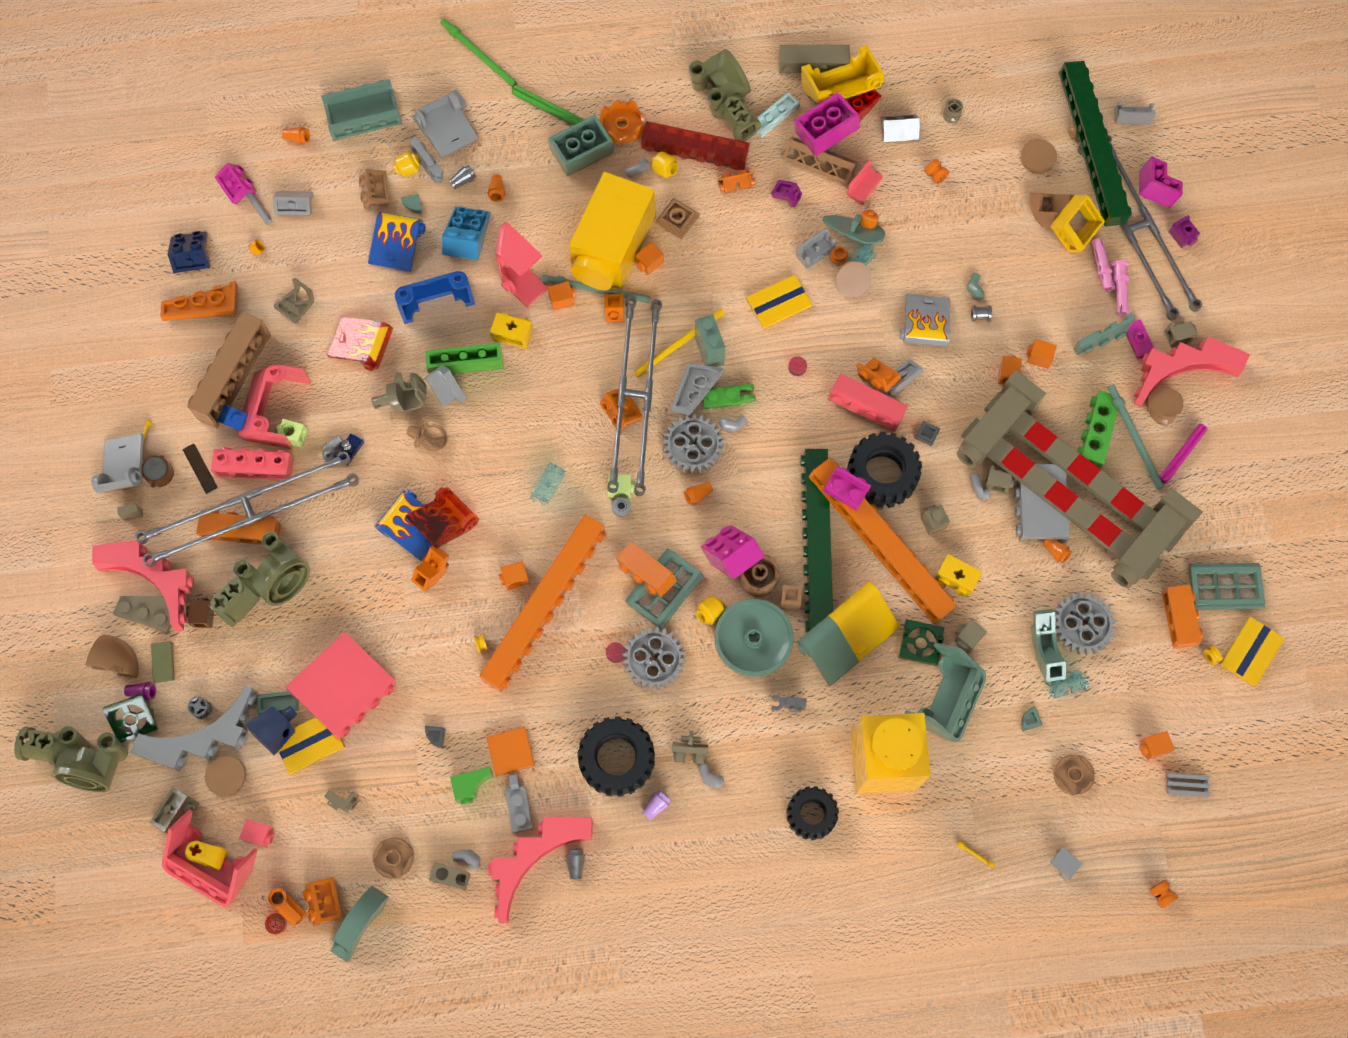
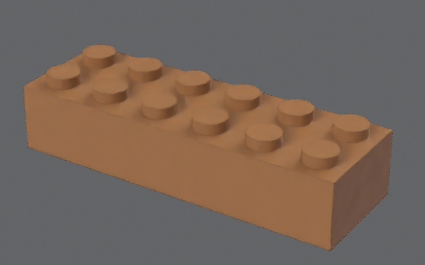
M243 311L235 319L231 332L227 333L224 344L217 350L213 363L208 366L206 375L199 381L195 394L188 401L187 407L198 421L216 429L220 426L221 423L217 422L223 405H232L271 336L262 319Z

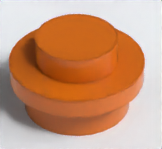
M835 247L830 252V259L835 264H843L848 259V252L844 247Z

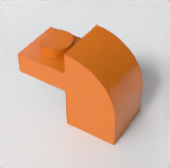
M435 544L431 546L425 561L415 568L411 581L423 591L429 590L448 569L449 564L447 561L449 555Z

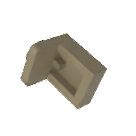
M328 790L324 797L329 800L327 804L337 811L338 808H341L348 813L349 810H353L358 804L357 799L359 795L352 791L344 801Z

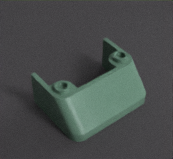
M934 643V647L942 654L938 666L944 677L931 708H921L917 713L925 714L926 730L947 740L958 742L964 734L986 681V672L961 648ZM905 710L904 714H911L915 712Z

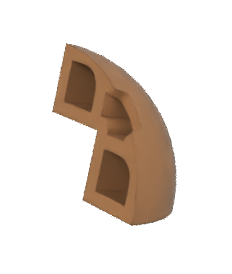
M1030 193V206L1033 216L1042 227L1052 230L1051 224L1074 195Z
M104 634L98 637L91 647L85 665L91 669L111 671L118 676L138 678V661L132 648L115 636Z

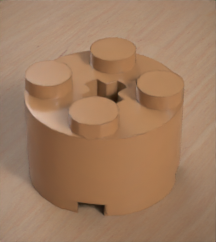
M764 554L765 557L739 576L742 588L753 597L768 595L775 589L778 583L779 566L772 556ZM758 572L759 575L763 574V576H756V573Z

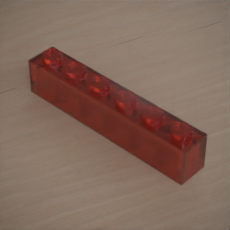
M648 121L645 123L641 137V149L646 151L666 152L670 155L679 156L682 159H693L701 163L707 162L716 166L731 167L734 170H745L750 149L749 142Z

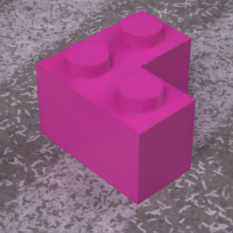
M1151 156L1139 170V195L1159 205L1171 208L1183 195V182L1167 175V162Z

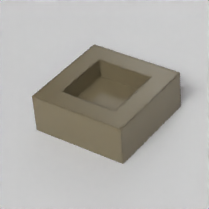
M137 504L117 508L118 515L124 521L143 517V511Z

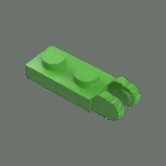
M743 384L741 386L711 388L703 398L704 409L754 402L756 400L755 395L740 397V393L753 391L754 385Z

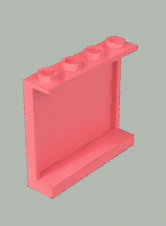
M344 632L285 687L338 740L341 737L347 736L351 731L350 728L355 723L359 724L370 709H375L385 695H390L394 691L396 683L393 677Z

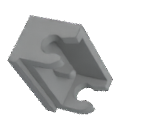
M1118 102L1114 108L1115 124L1150 125L1156 115L1155 110H1152L1154 103H1150L1148 107H1121L1122 102Z
M827 228L797 247L796 257L806 269L827 257L831 250L835 248L836 241L834 238L832 240L829 238L830 234Z

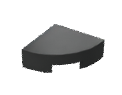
M425 726L428 740L434 746L443 749L446 729Z

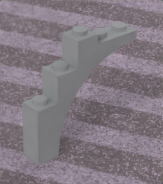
M244 686L238 699L229 710L214 723L200 731L172 738L150 737L138 734L130 753L180 772L181 768L187 763L188 753L210 761L211 757H214L218 750V742L240 750L248 739V731L242 728V725H245L248 721V712L257 700V692L251 687Z

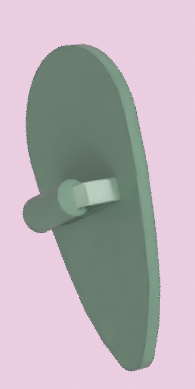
M856 214L854 218L828 215L824 216L822 220L831 229L861 243L877 244L885 238V231L879 225L872 229L862 227L860 225L862 219L860 214Z

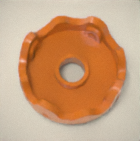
M616 100L610 107L603 106L600 123L613 143L624 145L634 142L641 136L644 129V116L639 111L635 101L622 102ZM619 122H625L627 125L624 127H619L617 124Z

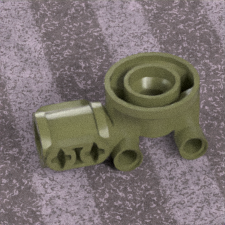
M724 49L703 63L701 61H693L689 66L693 89L701 92L707 88L708 83L712 86L708 93L711 114L715 118H721L726 121L733 131V137L737 142L746 141L754 136L760 129L761 123L758 118L753 117L745 106L743 97L751 92V87L743 69L732 53Z
M275 532L265 533L261 540L263 546L272 555L265 558L258 569L246 560L236 562L233 571L238 577L227 583L208 604L232 628L260 600V596L271 606L284 604L299 593L309 578V565Z
M25 726L16 736L14 753L17 760L27 761L33 759L49 762L50 765L55 766L51 777L62 784L86 791L108 792L118 762H122L127 758L128 749L110 732H105L98 737L97 745L99 749L95 750L91 749L90 743L71 726L63 727L56 733L37 731L33 727ZM29 737V741L24 743L23 740Z

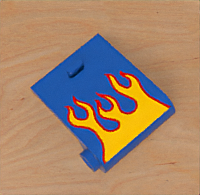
M379 212L376 218L368 264L411 272L417 237L424 234L426 228L423 220Z
M403 490L374 527L421 561L449 524L438 523L444 521L442 519L438 520L439 516L428 518L429 515H434L435 513L430 511L429 514H424L427 507L416 499L417 495L410 490L407 492Z

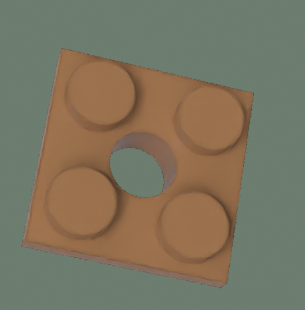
M673 198L656 219L655 223L678 238L683 239L700 214ZM674 215H681L682 218L679 219V220H676V219L673 218V216H674Z

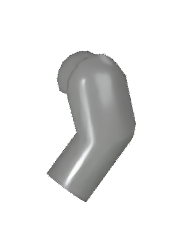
M708 763L698 766L705 785L714 789L724 785V778L711 774Z

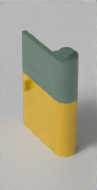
M867 582L797 641V648L802 655L805 656L807 654L812 658L826 683L831 686L900 628L878 588L873 583Z

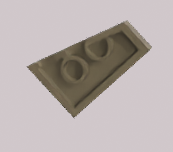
M120 596L113 612L115 616L168 634L172 627L164 596Z

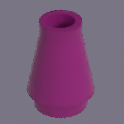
M149 681L126 685L124 695L132 697L143 693L145 700L149 701L156 696V686Z

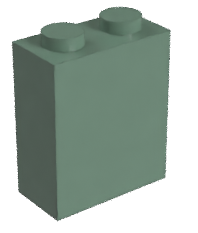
M714 315L695 319V340L704 364L714 367L724 365L725 345Z

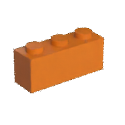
M632 541L616 557L619 563L618 568L625 574L630 573L632 579L639 585L643 583L646 586V590L652 595L656 593L662 598L677 581L670 570Z
M1190 585L1167 587L1162 591V597L1173 649L1199 645L1203 640V631L1199 628L1198 624L1199 612L1195 609L1194 591H1191Z

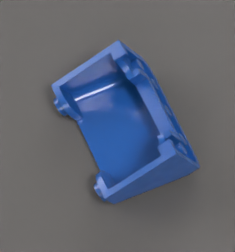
M461 271L405 285L398 288L395 292V300L404 324L413 322L414 313L420 312L418 303L453 294L455 301L462 300L466 307L475 305L468 278Z

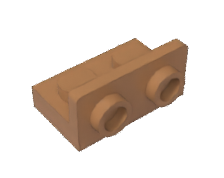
M365 169L359 177V186L362 188L360 200L363 202L364 209H368L370 204L388 206L390 200L386 171Z

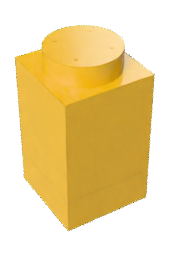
M603 172L569 244L572 264L571 273L578 281L597 290L606 291L611 289L612 285L623 289L636 261V254L640 252L656 217L654 189Z
M925 714L861 716L851 733L856 794L917 791L931 776Z

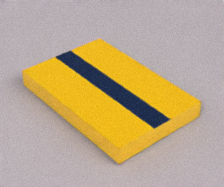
M796 275L746 297L748 304L763 329L812 307V303Z
M1250 616L1221 661L1220 666L1255 687L1285 638Z
M315 717L295 727V733L283 745L279 753L288 774L291 775L345 748L341 738L337 740Z

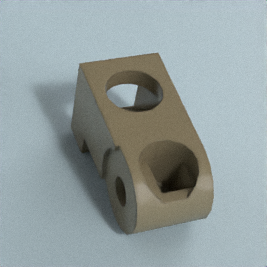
M434 862L429 881L466 890L471 873Z

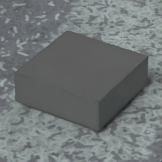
M923 421L915 439L932 446L940 428Z

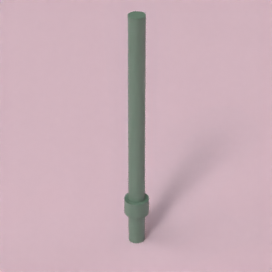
M542 276V282L559 284L569 281L570 287L600 294H623L625 299L628 296H634L637 301L649 303L650 296L613 288L606 291L597 290L581 282L565 279L562 276Z
M1114 384L1108 386L1107 388L1113 399L1112 403L1118 409L1156 489L1164 487L1129 416L1123 397H1120Z

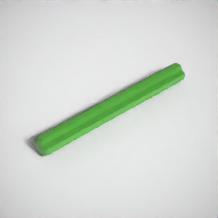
M515 85L512 89V95L571 125L585 120L518 85Z

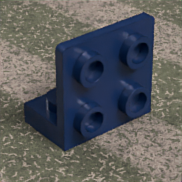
M195 231L190 234L179 233L171 236L167 255L173 273L210 268V261L206 252L207 231Z

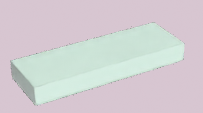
M789 92L757 117L761 123L757 134L762 138L800 107V103Z

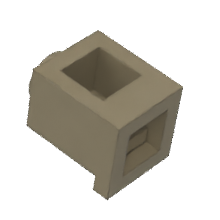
M1192 321L1188 323L1179 322L1175 325L1170 323L1164 333L1172 348L1178 346L1180 342L1184 344L1192 342L1197 335V329L1192 324Z
M991 465L987 472L984 489L1007 494L1009 489H1013L1015 478L1003 469L994 470L995 466Z

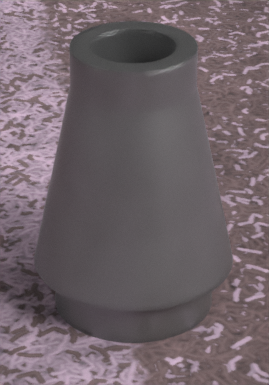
M467 165L463 166L449 181L454 189L474 181L473 179L476 175L471 167Z
M583 849L567 850L565 857L570 879H582L586 855L583 854Z

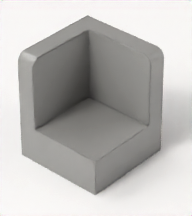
M1062 847L1057 850V854L1050 863L1061 872L1059 876L1067 881L1072 878L1083 863Z

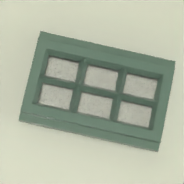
M668 548L657 561L674 574L677 580L674 585L661 598L656 593L654 595L650 594L646 590V586L641 583L635 587L625 600V603L661 630L704 577L699 570Z
M1259 563L1189 564L1191 591L1193 590L1195 593V609L1265 608L1261 566Z

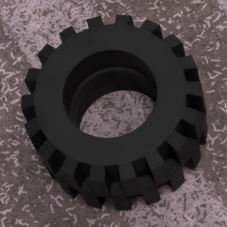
M808 786L803 790L797 791L792 796L786 811L790 829L794 830L797 836L800 835L805 840L822 839L828 835L835 827L839 818V808H837V801L832 798L833 795L831 793L828 794L824 788L822 790L818 789V786L813 788ZM815 802L822 807L824 819L821 823L811 825L802 819L800 811L805 803Z

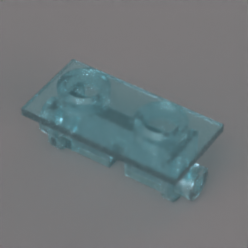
M862 244L845 262L855 260L867 266L877 254L873 252L872 249L874 247L872 244Z
M1081 671L1070 673V676H1067L1066 679L1045 682V684L1051 687L1049 689L1050 697L1058 698L1069 695L1068 687H1070L1072 694L1086 691V688H1089V683L1085 679L1090 677Z

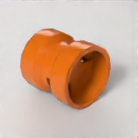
M938 159L931 161L924 170L928 176L932 177L935 184L944 181L950 173L947 168L941 166V162Z
M1166 879L1149 889L1152 896H1156L1160 908L1178 899L1177 894L1169 888L1170 884Z

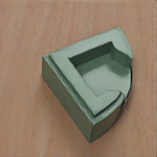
M418 194L401 197L402 203L406 208L415 213H422Z
M1035 706L1024 714L1021 721L1022 732L1042 726Z

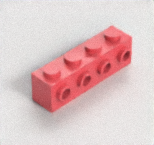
M841 373L828 397V400L834 404L840 405L896 432L908 408V405Z
M221 447L213 451L211 472L216 477L283 480L291 477L294 459L285 450L270 452L266 449L251 451L247 448L232 450L228 447Z

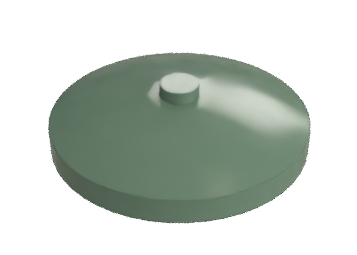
M745 599L736 602L724 611L716 625L715 647L720 659L729 669L746 677H762L777 671L787 661L793 647L794 634L790 620L778 606L766 600Z

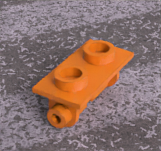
M748 169L739 171V175L732 176V173L721 175V178L717 181L722 182V185H719L720 192L736 191V183H739L740 190L752 188L753 185H756L755 178H751L754 172H749Z

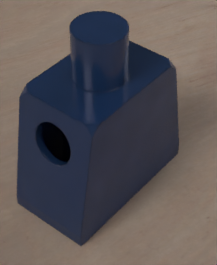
M291 706L282 713L275 707H270L246 723L245 726L274 756L295 733V729L290 724V721L298 714Z

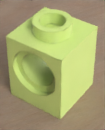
M282 419L281 424L276 428V433L286 435L292 446L302 448L308 430L304 424ZM294 430L292 435H287L289 431Z
M618 474V491L610 493L607 490L608 498L625 497L631 499V493H634L635 481H632L631 475ZM610 485L611 488H616L615 485Z

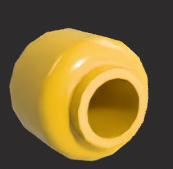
M406 151L395 157L393 167L398 175L401 174L407 178L420 170L421 162L415 152Z
M666 152L658 153L651 160L652 171L661 177L669 178L674 176L678 170L677 159Z
M709 596L697 605L696 616L701 623L713 625L724 613L725 604L720 598Z

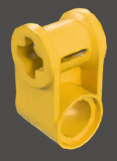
M192 841L187 845L185 855L192 862L220 871L228 850L200 841ZM195 846L199 847L198 851L201 854L197 853L196 856H192V851L189 849H194Z

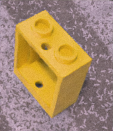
M1074 195L1050 227L1068 252H1082L1104 224L1105 220L1088 195ZM1080 210L1087 223L1076 234L1069 221Z

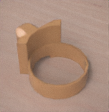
M428 422L420 428L409 426L406 432L409 437L416 438L415 448L422 444L425 449L432 452L441 450L448 441L447 432L443 427L436 424L429 425ZM430 427L439 429L445 438L444 445L439 449L427 446L423 439L425 429Z

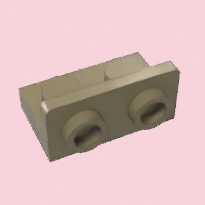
M172 787L149 823L168 834V829L189 809L193 813L195 812L199 802Z

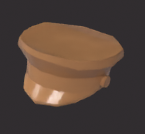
M1170 387L1154 388L1147 398V411H1149L1153 420L1158 424L1166 426L1174 421L1176 415L1181 413L1183 409L1182 395Z

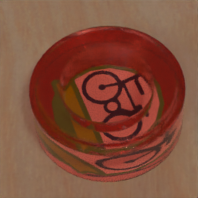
M273 913L266 918L265 928L269 933L278 935L285 931L287 920L281 914Z

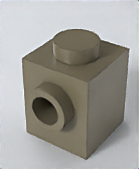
M942 505L927 507L921 518L929 535L946 529L950 523Z
M971 619L966 627L962 624L955 632L958 636L954 641L957 643L958 648L970 653L987 631Z

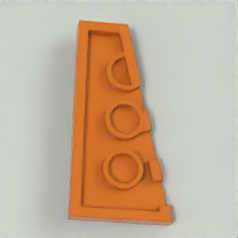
M236 281L229 282L230 285L223 287L220 285L214 286L209 291L202 292L200 290L188 297L183 295L162 301L160 313L162 321L236 315Z

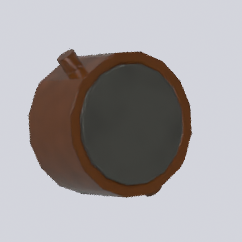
M163 455L148 457L142 464V477L152 488L166 486L174 476L172 465Z

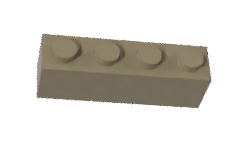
M780 45L779 73H801V67L810 64L813 70L818 68L820 73L850 64V45Z

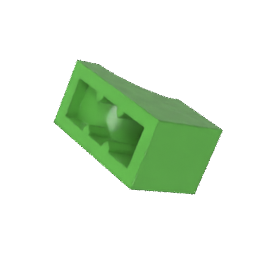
M486 767L451 776L455 801L461 803V805L473 803V799L477 798V791L480 786L488 779L494 778L492 769Z

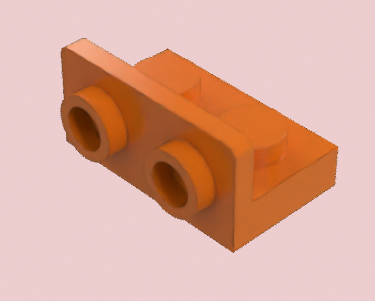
M874 357L865 366L861 363L856 365L858 376L863 381L870 382L874 388L881 389L885 393L901 379L900 373Z
M619 389L607 392L600 402L602 409L615 427L617 426ZM627 396L625 397V407L622 413L621 431H623L626 425L640 421L643 417L631 397Z
M333 877L309 882L305 886L303 896L309 905L308 919L313 923V927L342 918Z

